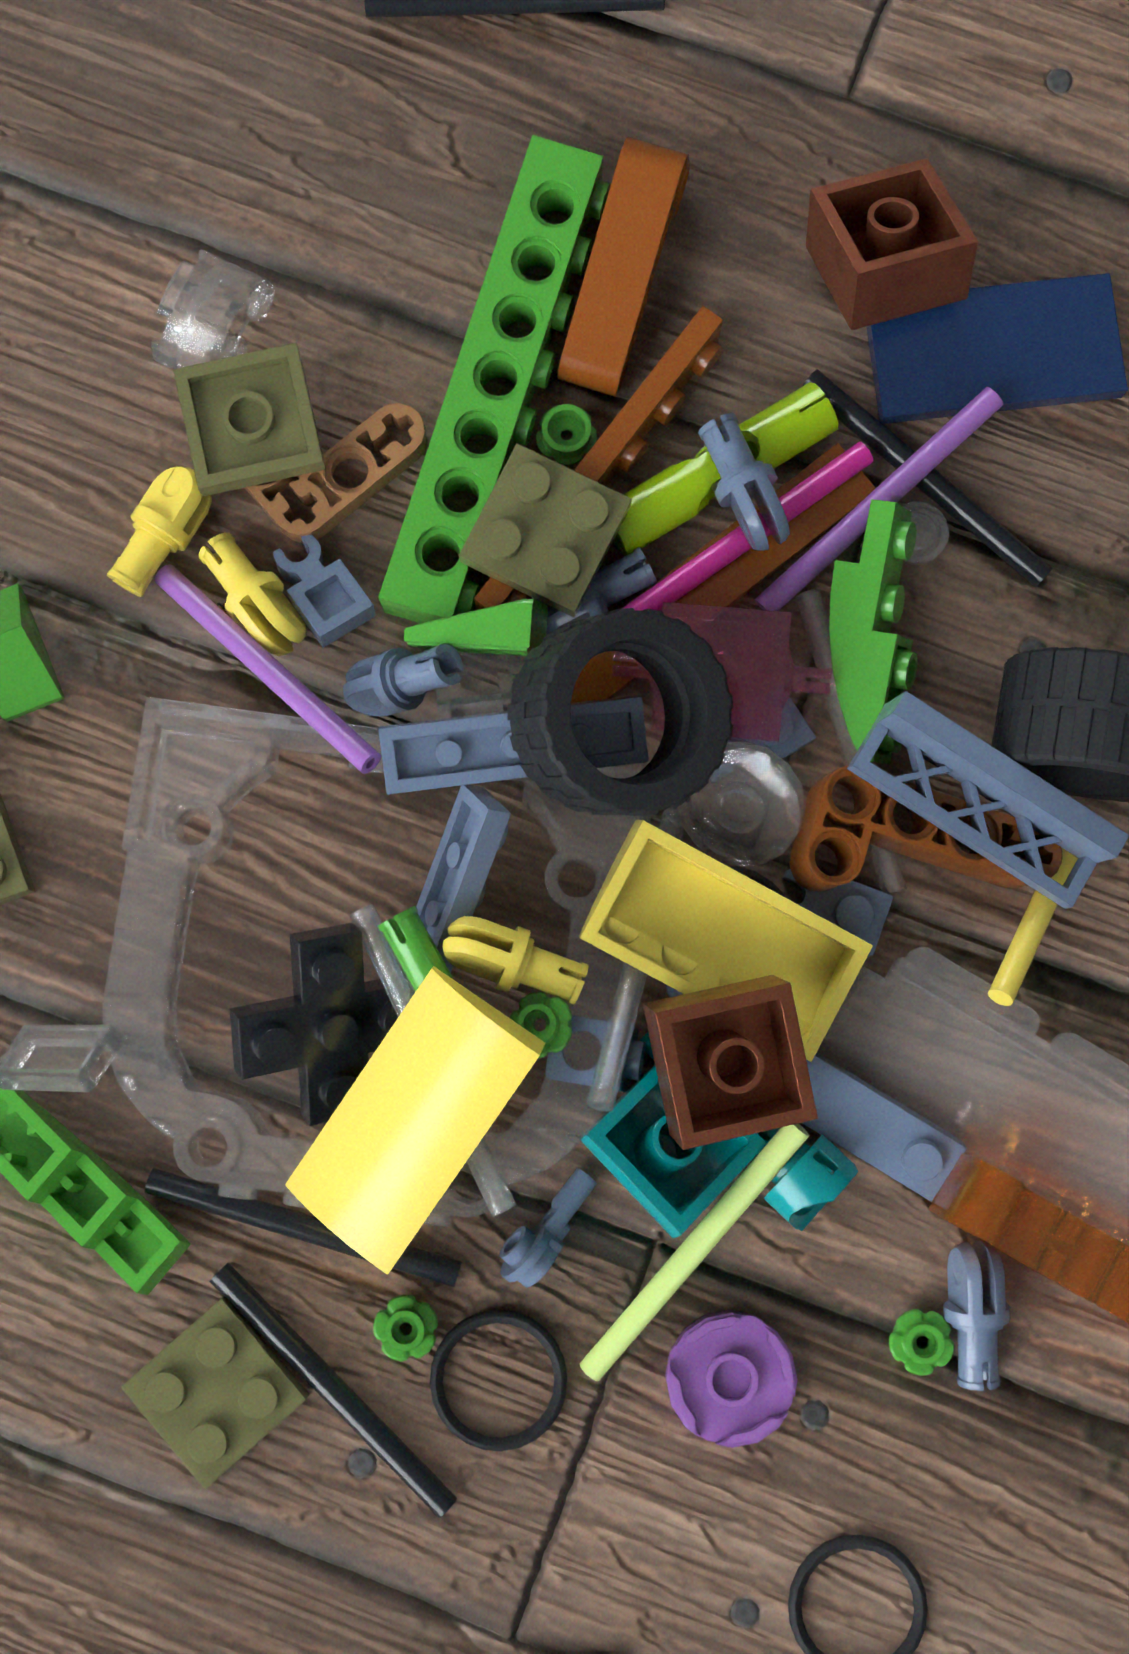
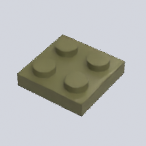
M297 342L173 369L197 486L203 497L326 470Z
M516 444L459 554L460 562L563 613L575 617L631 507L632 499L522 445Z
M225 1297L221 1298L121 1386V1389L204 1489L208 1488L310 1395L253 1326Z

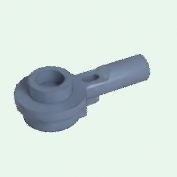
M577 1168L553 1198L551 1208L539 1224L530 1229L526 1226H521L512 1233L504 1243L499 1254L500 1258L504 1260L500 1271L503 1278L508 1282L518 1281L528 1288L536 1284L548 1272L555 1262L558 1253L563 1248L564 1243L562 1240L570 1231L571 1226L567 1223L597 1185L595 1180Z

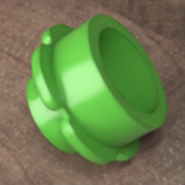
M571 404L558 405L546 411L539 421L541 430L536 434L537 446L542 454L546 457H554L555 461L561 465H573L580 462L582 455L588 453L597 441V431L595 427L591 426L590 415L584 409ZM568 430L572 433V438L563 440L560 435L563 431Z
M533 992L523 997L519 1002V1009L511 1013L510 1019L545 1042L539 1058H544L551 1052L558 1053L562 1051L572 1037V1012L568 1004L556 996L549 998L544 992ZM540 1018L546 1021V1028L543 1031H538L535 1028V1022Z
M399 1295L389 1300L385 1310H380L377 1313L373 1324L374 1336L376 1339L381 1340V1349L384 1354L393 1360L406 1361L410 1356L421 1358L429 1353L435 1344L436 1336L434 1335V1329L438 1326V1319L434 1309L428 1303L420 1302L412 1295ZM408 1322L411 1324L412 1332L405 1335L400 1331L402 1323Z
M919 1309L908 1310L898 1317L893 1332L890 1334L889 1348L895 1360L902 1361L908 1372L915 1375H929L933 1373L935 1367L945 1366L953 1355L954 1342L949 1338L951 1327L944 1317L935 1311L923 1313ZM920 1336H926L928 1339V1344L924 1348H919L916 1344V1340Z

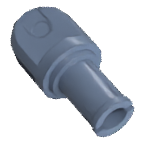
M734 413L721 415L722 426L718 428L715 419H712L698 431L721 477L714 494L721 507L731 506L752 549L757 551L769 550L765 530L751 499L754 498L775 541L779 545L786 541L790 535L789 524L772 486L778 477L771 464L755 461L738 425L736 415Z
M638 547L632 553L598 570L575 617L547 605L546 636L556 629L568 626V623L609 612V606L650 585L657 584L650 564L646 565V557L642 550Z
M448 644L437 645L415 655L403 648L384 651L381 654L360 660L348 669L345 676L347 683L343 685L344 700L353 710L369 716H388L416 709L423 702L427 691L456 685L461 680L462 676L455 672L463 671L462 659L458 651Z
M975 1241L973 1246L969 1242H963L955 1245L948 1257V1300L943 1304V1317L946 1322L957 1329V1384L965 1389L984 1391L983 1380H987V1388L993 1390L1001 1385L998 1369V1330L1003 1329L1004 1325L1008 1324L1011 1320L1010 1305L1005 1299L1003 1263L1000 1254L988 1242Z

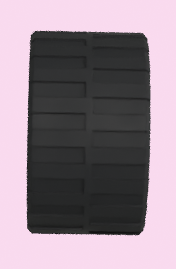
M634 608L617 609L568 623V626L552 631L543 638L544 641L538 647L532 648L523 660L524 665L519 674L515 675L511 686L513 692L511 703L508 705L507 720H510L512 735L509 737L513 751L517 752L522 763L520 765L528 778H532L540 787L539 790L548 798L558 800L568 809L576 812H591L592 815L658 814L660 810L674 809L686 803V799L694 793H699L709 783V778L713 772L720 768L726 756L724 752L728 740H731L734 725L731 724L734 704L732 692H729L726 681L728 676L722 662H718L713 654L711 645L704 637H699L693 632L690 625L679 618L672 619L665 616L664 612L652 609L642 611L634 610ZM607 651H619L638 661L656 682L664 706V730L656 753L639 773L627 778L609 777L594 767L580 749L571 723L570 709L575 683L589 660Z
M1050 647L1026 650L1007 659V662L1004 664L991 746L1066 795L1097 800L1129 802V653L1081 647Z

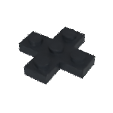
M354 923L290 934L293 996L229 1008L235 1072L244 1080L298 1068L301 1116L309 1126L328 1122L368 1063V1053L377 1050L415 993L406 974L364 982L362 930Z

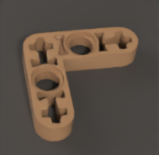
M402 403L388 404L376 411L323 454L326 470L294 476L299 480L293 482L291 481L294 477L245 487V489L289 539L302 543L301 536L312 534L318 540L420 458L427 444L424 421L419 412L409 405ZM394 423L397 428L403 429L410 425L408 433L411 442L405 446H402L398 441L388 444L380 451L386 464L378 467L371 451L363 445L371 441L376 452L389 440L386 430L388 426ZM354 458L366 464L368 467L367 477L356 488H344L334 481L333 474L340 462ZM288 486H290L293 494L305 506L310 505L314 501L316 502L312 507L315 519L311 523L306 524L300 518L292 523L289 522L294 517L289 503L281 495V492ZM274 497L273 501H269L268 498Z

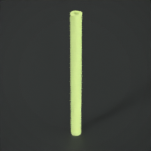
M793 1124L779 1129L580 1362V1367L587 1376L595 1381L601 1380L810 1135L800 1124Z

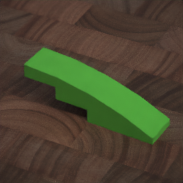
M0 1072V1173L27 1201L41 1204L81 1247L94 1249L136 1293L149 1295L191 1243L94 1151Z

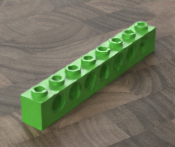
M535 135L531 137L378 596L384 613L420 624L471 612L475 609L474 598L480 591V583L472 581L476 570L461 563L460 559H458L453 568L439 572L426 566V560L433 551L440 548H448L455 551L458 555L460 554L515 445L518 443L527 446L537 416V409L530 408L529 406L536 386L546 389L556 356V353L549 351L548 348L554 330L564 332L567 327L574 302V295L567 294L572 275L583 276L592 248V239L585 237L591 218L601 220L611 183L602 181V155ZM551 211H560L568 215L569 219L560 224H550L541 217ZM533 266L544 267L552 273L541 281H532L522 275L526 269ZM513 322H524L534 329L523 338H512L503 332L504 328ZM495 378H506L516 385L511 392L502 396L491 395L483 389L490 380ZM477 434L489 435L497 441L495 447L484 454L472 453L464 447L467 440ZM458 491L471 492L478 498L476 505L471 510L462 513L451 511L445 506V503L453 493Z

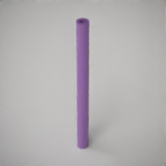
M990 387L984 388L754 599L762 611L772 618L865 532L871 499L898 502L1003 406L1000 396Z
M168 564L157 572L155 583L361 773L367 774L378 765L381 759L379 752L177 568Z

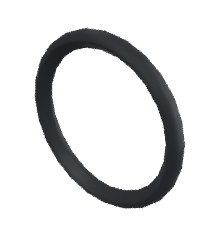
M495 1309L478 1312L463 1319L446 1334L437 1347L431 1364L430 1390L436 1411L451 1433L466 1444L482 1450L507 1451L521 1448L537 1440L552 1426L560 1414L566 1398L568 1375L565 1358L560 1347L544 1326L533 1318L516 1311ZM495 1323L514 1325L536 1337L546 1349L552 1362L554 1373L553 1394L547 1409L540 1419L528 1429L516 1435L505 1437L485 1436L472 1431L461 1423L450 1409L443 1385L444 1367L456 1343L468 1332L483 1325Z
M859 1534L840 1536L829 1540L809 1553L797 1569L790 1586L788 1599L789 1623L795 1640L804 1654H824L809 1637L803 1622L801 1605L807 1581L817 1566L828 1557L844 1550L853 1549L873 1551L888 1558L901 1570L907 1579L913 1596V1620L906 1639L892 1654L914 1653L925 1631L928 1607L926 1590L920 1574L906 1555L894 1545L879 1538Z

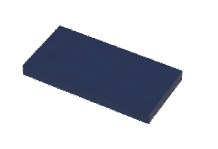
M1110 273L969 288L968 298L965 300L866 326L879 422L882 424L955 416L986 387L993 389L1003 401V406L996 412L1122 398L1128 391Z

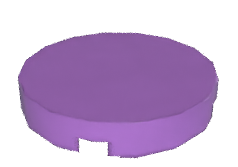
M734 1310L705 1314L684 1328L670 1349L665 1374L671 1406L684 1426L698 1437L701 1436L707 1441L715 1442L716 1445L731 1448L758 1443L781 1426L788 1415L787 1411L792 1404L793 1395L795 1397L798 1380L792 1353L776 1329L754 1314Z

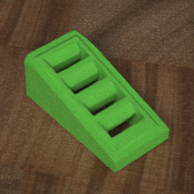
M525 598L404 628V641L408 642L407 645L424 651L437 645L448 644L453 646L458 653L527 656L532 648L538 647L544 641L543 638L546 636L548 608L546 604L537 599Z

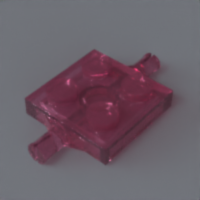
M663 602L662 612H664V615L672 619L679 618L690 625L693 632L699 637H704L713 648L712 652L718 662H722L728 676L726 681L729 692H732L734 704L731 714V724H734L731 738L780 742L783 709L791 696V691L830 696L831 683L805 680L807 678L831 680L832 668L794 666L789 648L792 612ZM615 651L613 661L638 664V666L613 665V677L650 679L654 695L651 730L663 732L665 720L664 706L656 682L638 661L627 654Z

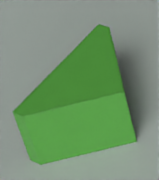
M18 583L0 590V716L4 721L8 722L65 699L22 586Z

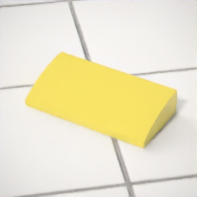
M635 820L603 882L579 935L580 939L683 994L774 975L790 982L806 1060L812 1062L873 947L870 943L644 820Z
M433 966L285 1185L330 1231L388 1275L537 1061L545 1046V1042Z

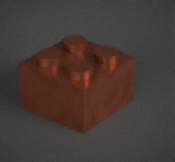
M928 158L810 189L806 248L851 331L968 298L978 240Z
M774 975L643 1003L669 1134L683 1150L818 1119L790 982Z

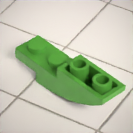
M871 499L860 562L835 560L830 593L829 636L832 670L837 697L846 727L857 751L884 705L902 694L904 690L912 688L918 664L916 652H911L913 641L898 634L890 633L891 623H898L903 612L905 590L903 585H899L903 560H909L915 548L916 524L911 521L912 513L897 502ZM886 735L870 762L890 765L892 752L898 753L902 744Z

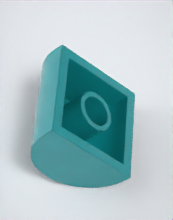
M655 1065L628 1089L580 1138V1141L673 1239L686 1231L767 1144L758 1133L683 1150L669 1134Z

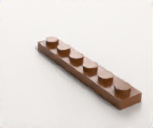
M704 305L700 308L575 468V472L607 487L620 469L628 474L637 465L648 448L649 443L644 438L657 421L665 426L672 420L686 398V394L681 391L694 374L703 378L718 360L723 350V347L718 344L723 319ZM490 577L475 596L474 601L476 610L525 598L532 599V597Z

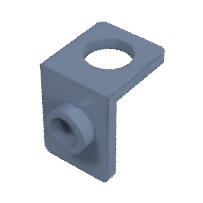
M572 1015V1035L580 1031L594 1034L602 1048L600 1060L591 1069L579 1071L567 1063L564 1057V1049L558 1053H548L545 1075L548 1079L627 1092L630 1089L631 1080L639 1081L641 1078L646 1043L638 1041L639 1029L630 1024Z

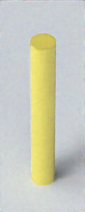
M1062 848V863L1058 872L1051 878L1063 886L1078 858ZM1036 890L988 991L990 999L1000 1005L1010 1006L1013 1004L1058 905Z

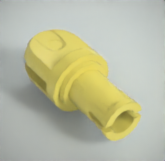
M175 466L163 471L152 482L144 497L131 514V519L134 521L133 527L136 531L130 538V542L121 556L118 557L113 567L108 571L107 576L113 579L112 581L136 596L143 597L153 576L169 552L176 553L177 550H186L194 534L208 514L212 497L211 495L202 496L198 490L195 472L192 468Z
M221 533L211 538L208 543L214 548L216 553L212 554L208 547L203 546L198 555L201 562L209 568L228 593L225 603L226 613L236 623H242L250 635L268 652L276 656L292 652L293 644L291 641L297 644L302 643L306 637V624L283 594L284 584L274 572L257 571L230 533Z
M473 916L460 917L447 928L450 937L443 940L442 947L446 960L453 966L495 982V989L506 993L510 991L511 987L517 989L519 984H523L564 999L572 1005L578 1000L585 983L581 979L587 976L589 964L579 963L535 947V940L530 938L531 930L520 926L513 930L489 920Z

